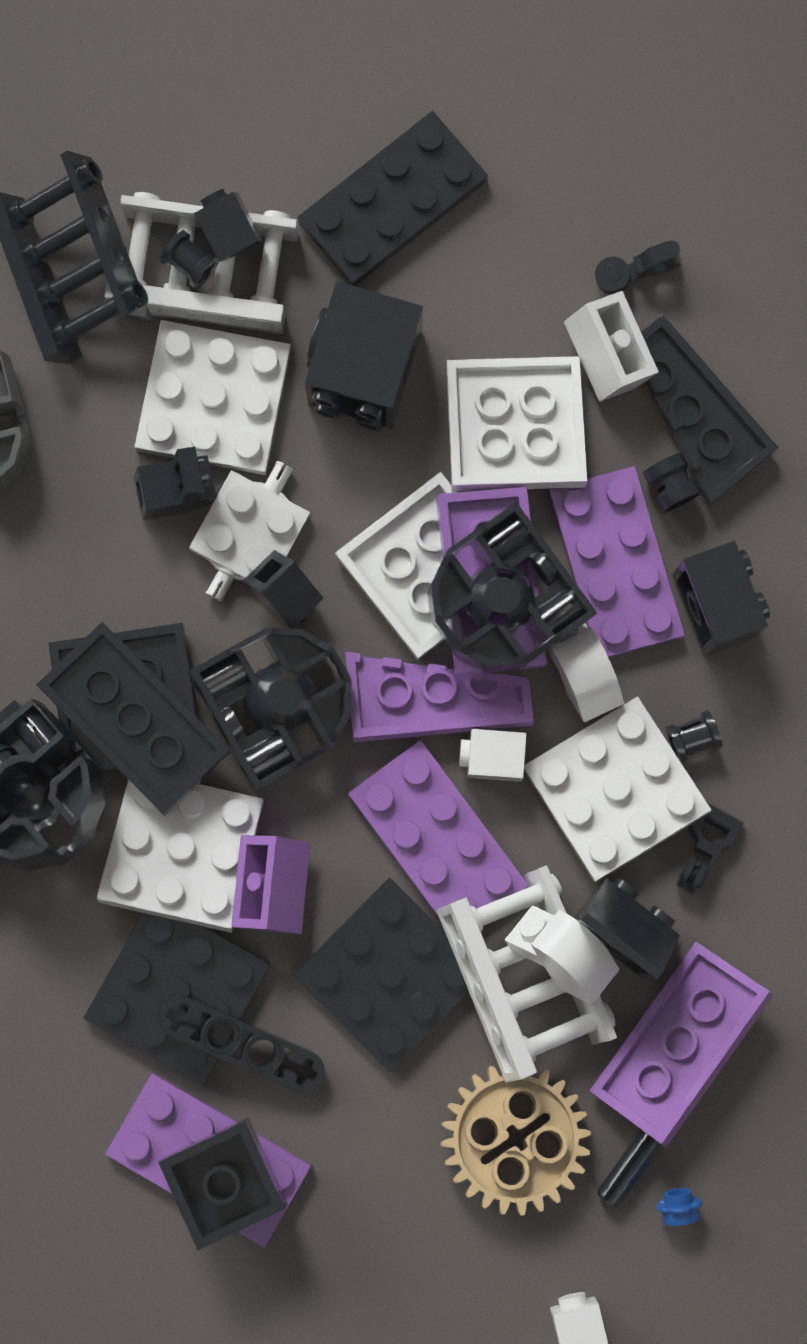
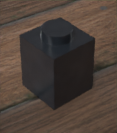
M224 188L200 200L203 208L195 212L194 215L219 262H225L263 241L239 193L231 192L227 195Z
M276 550L271 552L242 580L270 615L291 629L298 623L308 619L313 613L314 608L324 599L295 561Z

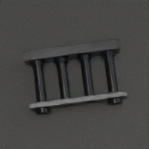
M67 150L60 154L68 174L67 176L26 200L22 197L0 192V242L44 361L71 364L83 357L78 345L79 336L120 314L122 319L147 322L152 319L147 306V292L135 274L101 183L103 176L99 166L92 157ZM75 193L83 215L39 240L33 224L34 216ZM90 233L98 256L54 280L48 264L49 256ZM105 273L113 297L69 321L63 304L64 296Z

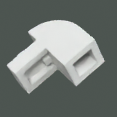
M584 623L547 650L559 670L567 696L584 723L625 704L614 669L593 628L589 629Z
M532 905L505 939L511 951L544 966L559 989L591 1005L620 970L604 944L583 924L561 910L552 915Z

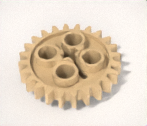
M490 1066L487 1070L488 1081L486 1083L476 1074L473 1075L471 1082L475 1090L470 1092L460 1087L457 1093L464 1103L462 1105L449 1103L446 1107L456 1118L455 1121L441 1123L442 1128L453 1132L452 1138L440 1142V1147L453 1149L454 1152L453 1156L444 1161V1165H458L460 1171L453 1178V1183H459L467 1179L470 1185L466 1190L465 1197L470 1198L478 1191L483 1194L481 1208L486 1209L493 1200H498L499 1214L505 1215L510 1203H514L518 1215L523 1216L526 1212L527 1202L531 1201L536 1211L542 1212L544 1211V1196H547L555 1204L559 1203L561 1200L556 1188L561 1186L569 1191L573 1190L575 1186L568 1178L569 1173L584 1174L585 1172L582 1166L576 1163L575 1160L576 1157L590 1155V1150L579 1146V1139L590 1136L591 1131L578 1129L577 1122L586 1117L587 1113L583 1111L572 1112L570 1107L578 1099L577 1094L563 1098L560 1093L566 1082L561 1080L553 1086L547 1084L550 1072L547 1069L537 1079L531 1075L522 1080L506 1083L504 1077H500L497 1070ZM514 1094H524L531 1099L533 1111L527 1119H519L511 1113L509 1101ZM546 1113L549 1115L550 1119L547 1123L523 1138L521 1142L524 1149L522 1151L514 1146L507 1149L488 1164L481 1163L483 1155L507 1140L509 1134L506 1129L509 1126L513 1131H518L542 1114ZM477 1120H487L494 1126L495 1138L488 1146L477 1144L471 1136V1127ZM542 1132L553 1134L559 1142V1150L553 1158L542 1157L537 1152L536 1139ZM505 1158L515 1160L521 1167L520 1180L514 1185L504 1184L498 1177V1165Z

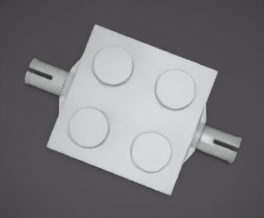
M276 461L265 484L253 482L232 470L230 471L189 547V551L208 560L218 570L210 587L205 592L211 598H213L218 586L222 583L215 600L223 602V598L233 580L242 581L274 550L287 557L310 514L309 511L290 502L281 493L290 474L293 472L291 467L286 465L279 480H277L284 463Z

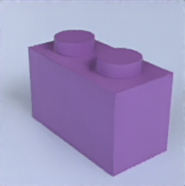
M241 835L231 927L265 932L302 934L311 843L278 836Z

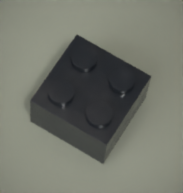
M735 540L683 559L672 574L704 657L752 640L768 627L766 621L767 618H770L768 604L761 592L755 593L749 578L754 574L752 563L745 550H738Z
M249 1117L167 1155L158 1162L197 1250L280 1212L287 1205L285 1196Z

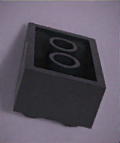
M619 877L614 882L607 878L602 879L573 918L589 929L604 944L613 957L640 978L658 980L680 936L671 928L675 921L655 905L649 911L638 903L635 899L639 893Z

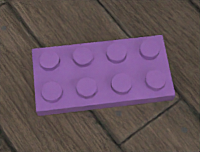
M635 466L588 478L586 487L549 489V498L573 580L597 611V614L587 621L586 625L589 629L593 628L608 658L683 638L685 636Z
M527 487L438 494L436 505L442 559L449 548L515 502L519 504L531 521ZM515 531L513 534H511L510 536H508L507 538H505L503 541H501L500 543H498L496 546H494V547L492 548V550H493L494 548H496L497 546H499L500 544H502V543H503L504 541H506L507 539H509L511 536H513L514 534H516L518 531ZM470 545L464 547L455 555L470 577L486 567ZM527 558L514 568L519 569L529 578L535 596L539 594L537 574ZM465 610L449 620L450 629L460 643L479 630L473 624L476 621L471 614L468 616ZM491 613L487 622L495 625H506V615ZM527 623L525 625L522 624L515 632L511 633L526 654H529L542 644ZM546 651L526 666L517 669L545 667L547 665ZM453 654L455 675L485 673L459 660Z
M421 740L348 793L437 916V909L466 897L469 905L477 909L524 890L529 886Z
M695 942L592 1086L590 1092L660 1144L667 1147L773 997L772 993Z
M153 1072L105 1155L172 1194L158 1162L163 1157L238 1121ZM255 1132L287 1201L284 1210L238 1231L239 1234L265 1248L312 1164Z

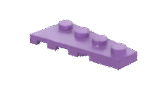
M345 652L347 671L352 679L351 720L354 742L471 732V729L494 730L533 726L534 718L530 683L527 677L492 672L455 675V670L447 669V666L428 664V666L404 663L401 659L387 657L376 659L362 657L359 653Z

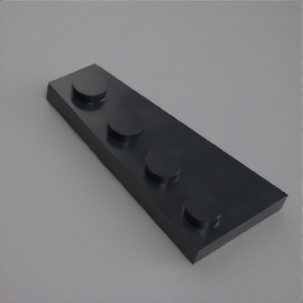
M661 315L641 332L659 372L645 382L681 453H683L694 479L697 480L702 490V495L709 507L775 453L779 447L667 318Z

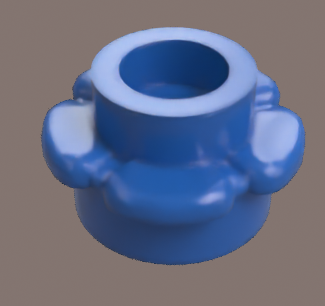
M675 1188L664 1193V1199L660 1200L657 1204V1210L662 1212L663 1223L666 1225H688L700 1219L699 1208L703 1203L700 1198L692 1195L691 1189Z

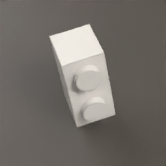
M623 291L585 304L564 321L599 402L633 390L659 373Z

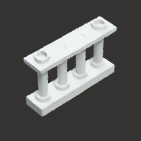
M137 192L134 194V197L121 195L120 204L125 218L134 219L129 258L138 281L147 292V306L151 316L283 334L286 318L284 305L277 304V300L273 297L282 240L298 241L297 219H290L288 214L273 210L265 211L264 215L249 213L261 237H265L256 295L252 296L251 300L233 298L234 295L230 293L235 256L225 262L218 263L215 269L213 287L207 291V294L190 292V288L186 286L187 277L172 265L169 283H165L163 288L147 286L143 280L152 222L178 225L177 233L185 230L190 234V240L193 242L195 228H201L194 213L202 209L203 206L162 201L158 196L146 192ZM108 281L105 291L106 300L113 297Z
M547 865L524 875L529 888L476 909L474 906L469 905L466 897L436 910L506 1083L522 1080L537 1073L533 1063L537 1055L585 1034L589 1035L592 1045L617 1038L613 1028L615 1026L614 1015L608 1004L602 1001L600 995L592 1005L573 996L581 1015L580 1017L529 1039L526 1036H522L516 1021L518 1012L563 994L565 991L559 989L553 979L550 978L512 995L505 992L498 976L500 969L526 958L511 951L509 946L494 952L491 949H487L481 932L484 925L524 910L532 905H536L537 908L552 915H555L558 910L566 913L561 901V885L558 879L553 874H550Z

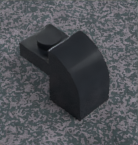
M195 446L177 449L173 461L139 466L134 475L142 520L192 511L212 503L217 498L208 455L197 457Z

